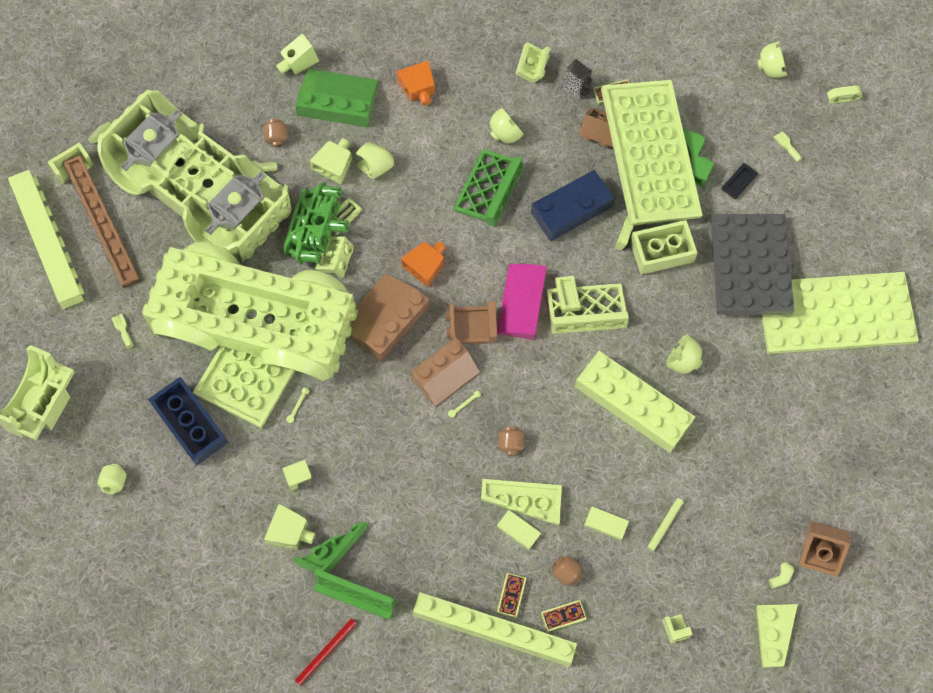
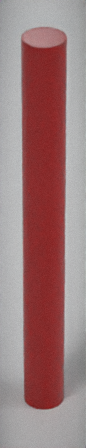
M350 619L295 679V682L300 686L354 628L357 623L353 619Z

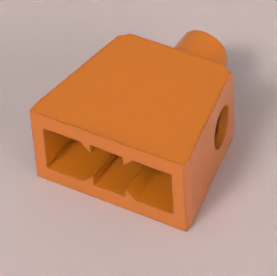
M428 60L396 71L397 82L410 101L420 99L423 106L432 102L430 95L435 93V86Z
M440 241L433 247L427 242H423L401 258V266L426 287H429L444 265V257L441 254L446 250V247Z

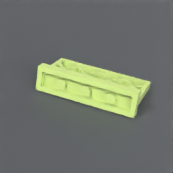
M621 283L577 287L578 294L582 296L579 299L580 303L587 299L593 304L588 309L581 305V310L584 311L582 315L564 312L566 314L563 317L554 316L557 309L561 310L560 302L557 303L552 299V295L558 294L557 288L547 289L552 334L627 328L629 317L628 311L626 312ZM610 290H618V295L615 299L607 294ZM593 291L600 294L596 300L589 296ZM603 297L611 301L607 307L599 303ZM615 304L621 308V312L614 313L610 308ZM595 306H597L600 309H602L603 312L601 314H595L591 310Z

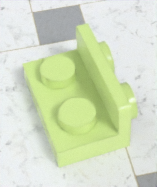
M330 236L326 252L321 253L322 259H319L321 262L316 265L315 269L323 273H335L339 278H343L353 253V244L346 237Z

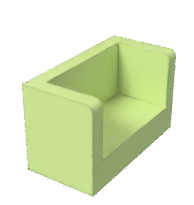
M80 143L48 161L52 172L61 184L71 179L63 162L81 155L87 169L93 166L88 153Z

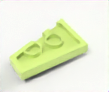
M798 604L756 606L762 668L784 667Z

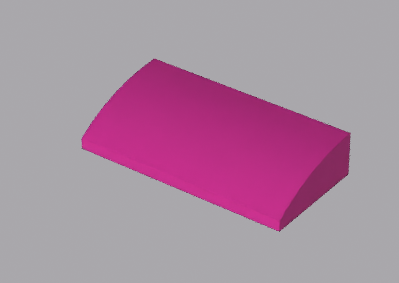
M509 264L497 334L534 340L547 266Z

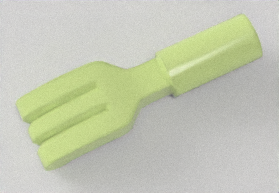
M780 132L773 137L781 147L788 151L796 162L802 159L797 150L791 146L790 138L784 132Z
M123 314L112 317L111 319L116 330L122 333L121 337L126 348H132L134 345L129 333L126 332L127 324Z

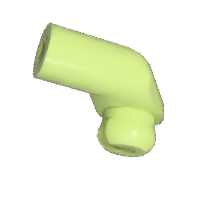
M255 160L251 161L262 172L277 171L276 162L259 163Z
M782 563L780 575L769 579L772 589L790 582L794 573L793 566L790 563Z

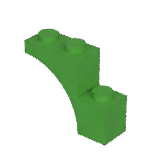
M682 127L695 185L704 188L714 165V162L710 161V159L699 156L706 138L702 137L699 133H693Z

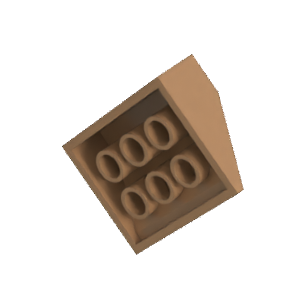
M385 274L355 307L358 313L356 320L351 322L350 327H352L349 338L381 362L428 310L429 298L414 287Z

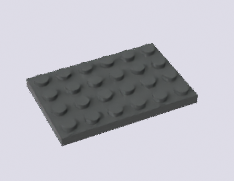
M711 214L717 315H793L794 300L786 215Z

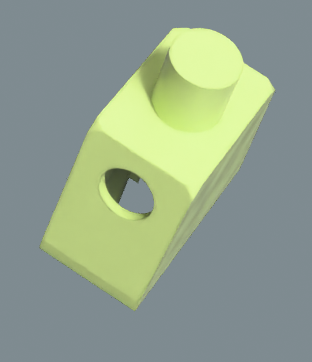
M302 33L281 51L284 60L277 64L276 67L281 74L291 69L297 75L319 62L313 46Z
M341 139L338 145L328 141L311 158V169L341 184L352 161L351 152L348 150L351 143L346 139Z
M278 504L264 540L268 545L298 550L301 541L312 545L316 533L306 530L308 526L307 519Z

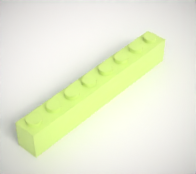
M30 170L9 177L8 180L61 308L65 309L84 301L82 294H85L81 283L77 284L75 280L78 278L75 268H70L69 263L72 260L68 252L64 253L63 251L65 243L62 237H58L56 234L59 229L55 220L51 222L50 216L53 215L49 206L44 205L46 198L43 191H39L37 186H40L37 176H32Z
M419 592L413 610L414 617L570 667L577 646V643Z

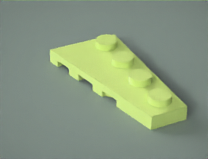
M482 480V501L557 526L560 524L562 485Z

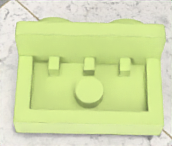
M528 42L524 44L516 75L531 83L542 79L546 72L544 69L550 58V48L545 47L542 50Z

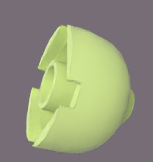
M779 41L766 45L760 53L761 59L757 60L759 69L764 70L765 74L771 78L787 76V72L782 70V67L786 68L782 50L780 47L777 48V46H780Z
M502 107L492 115L490 119L492 132L490 134L496 141L500 139L503 143L511 144L522 138L523 132Z
M685 335L678 341L680 345L676 350L673 348L666 361L667 367L679 374L690 373L694 369L697 370L703 362L701 360L702 348L695 339Z

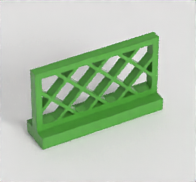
M483 149L453 210L486 221L488 225L495 227L524 168L522 158L517 156L510 158ZM485 156L493 159V162L484 165L483 159ZM503 162L510 163L508 168L500 170L498 164ZM496 166L498 172L489 175L486 169ZM484 170L486 177L477 180L475 177L476 173ZM501 176L502 181L493 185L491 179ZM489 180L491 187L481 190L479 184ZM477 185L479 191L469 195L468 189ZM494 191V197L486 200L484 194ZM481 195L484 201L474 205L472 199ZM470 201L471 207L466 209L460 207L462 202ZM486 205L488 210L485 215L477 213L476 209Z
M316 568L314 572L316 580L315 592L390 621L397 600Z

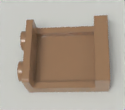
M488 301L487 306L454 307L453 303H449V310H446V321H450V327H447V339L453 340L456 337L461 344L497 343L495 301Z

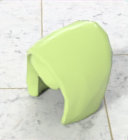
M368 142L356 153V155L363 158V160L357 163L356 167L371 179L379 177L394 166L392 154L380 145Z

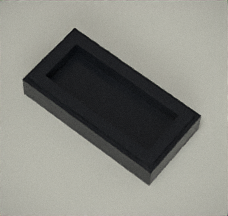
M743 163L722 186L721 190L736 200L757 177L758 173Z

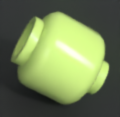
M118 464L106 465L101 469L97 484L102 492L113 495L123 489L127 474Z

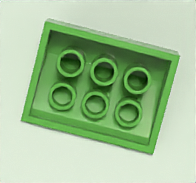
M308 69L296 102L297 116L368 127L378 80Z

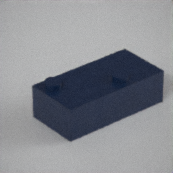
M593 170L532 203L531 214L551 242L612 208L614 196L596 171Z
M181 377L148 399L196 466L229 443Z

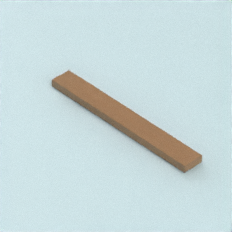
M81 155L63 162L122 287L124 288L140 281Z

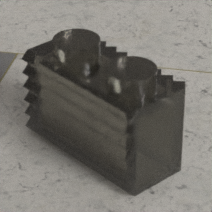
M575 59L565 69L562 88L579 100L582 96L586 97L591 90L589 85L593 79L591 78L592 69H589L578 59Z

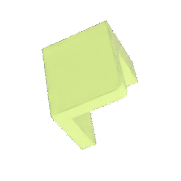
M305 460L282 468L291 491L298 489L297 484L312 478Z
M682 615L670 618L667 616L662 620L670 644L688 639L693 635L691 628L686 627Z

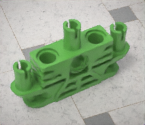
M322 182L312 190L308 188L302 190L284 243L285 254L287 256L292 255L300 265L304 262L319 264L321 261L318 259H322L321 253L326 252L332 231L348 232V220H336L340 208L336 198L340 199L342 197V187L327 186L325 182Z

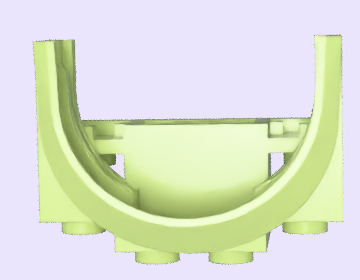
M29 346L26 349L28 364L25 374L10 402L0 411V425L5 431L21 438L26 436L36 441L42 429L46 428L52 431L70 399L66 387L75 372L73 369L55 362L50 353L34 346Z

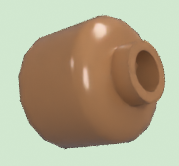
M281 119L268 120L267 124L263 126L264 140L266 143L271 144L272 147H280L282 143L287 141V125Z
M503 427V431H500L498 434L499 449L506 451V455H518L517 451L524 449V432L519 430V427Z
M569 555L565 557L560 556L552 565L553 576L565 586L571 583L575 585L582 577L580 574L582 566Z

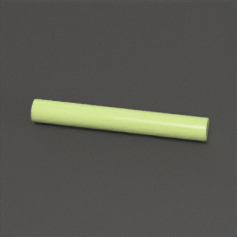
M676 499L647 546L651 551L654 552L684 502L681 499Z

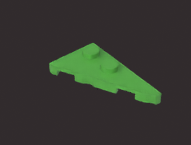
M362 521L350 527V532L341 537L337 534L328 539L322 545L312 548L313 553L302 559L300 556L294 559L296 564L312 572H315L317 568L329 573L368 528L367 523Z

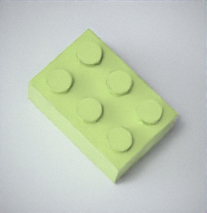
M686 220L633 232L630 240L641 275L694 263L698 254Z

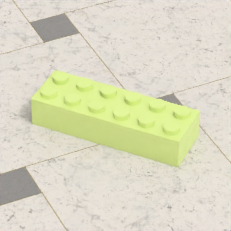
M600 351L597 352L576 380L575 388L669 453L672 452L695 419L694 415Z

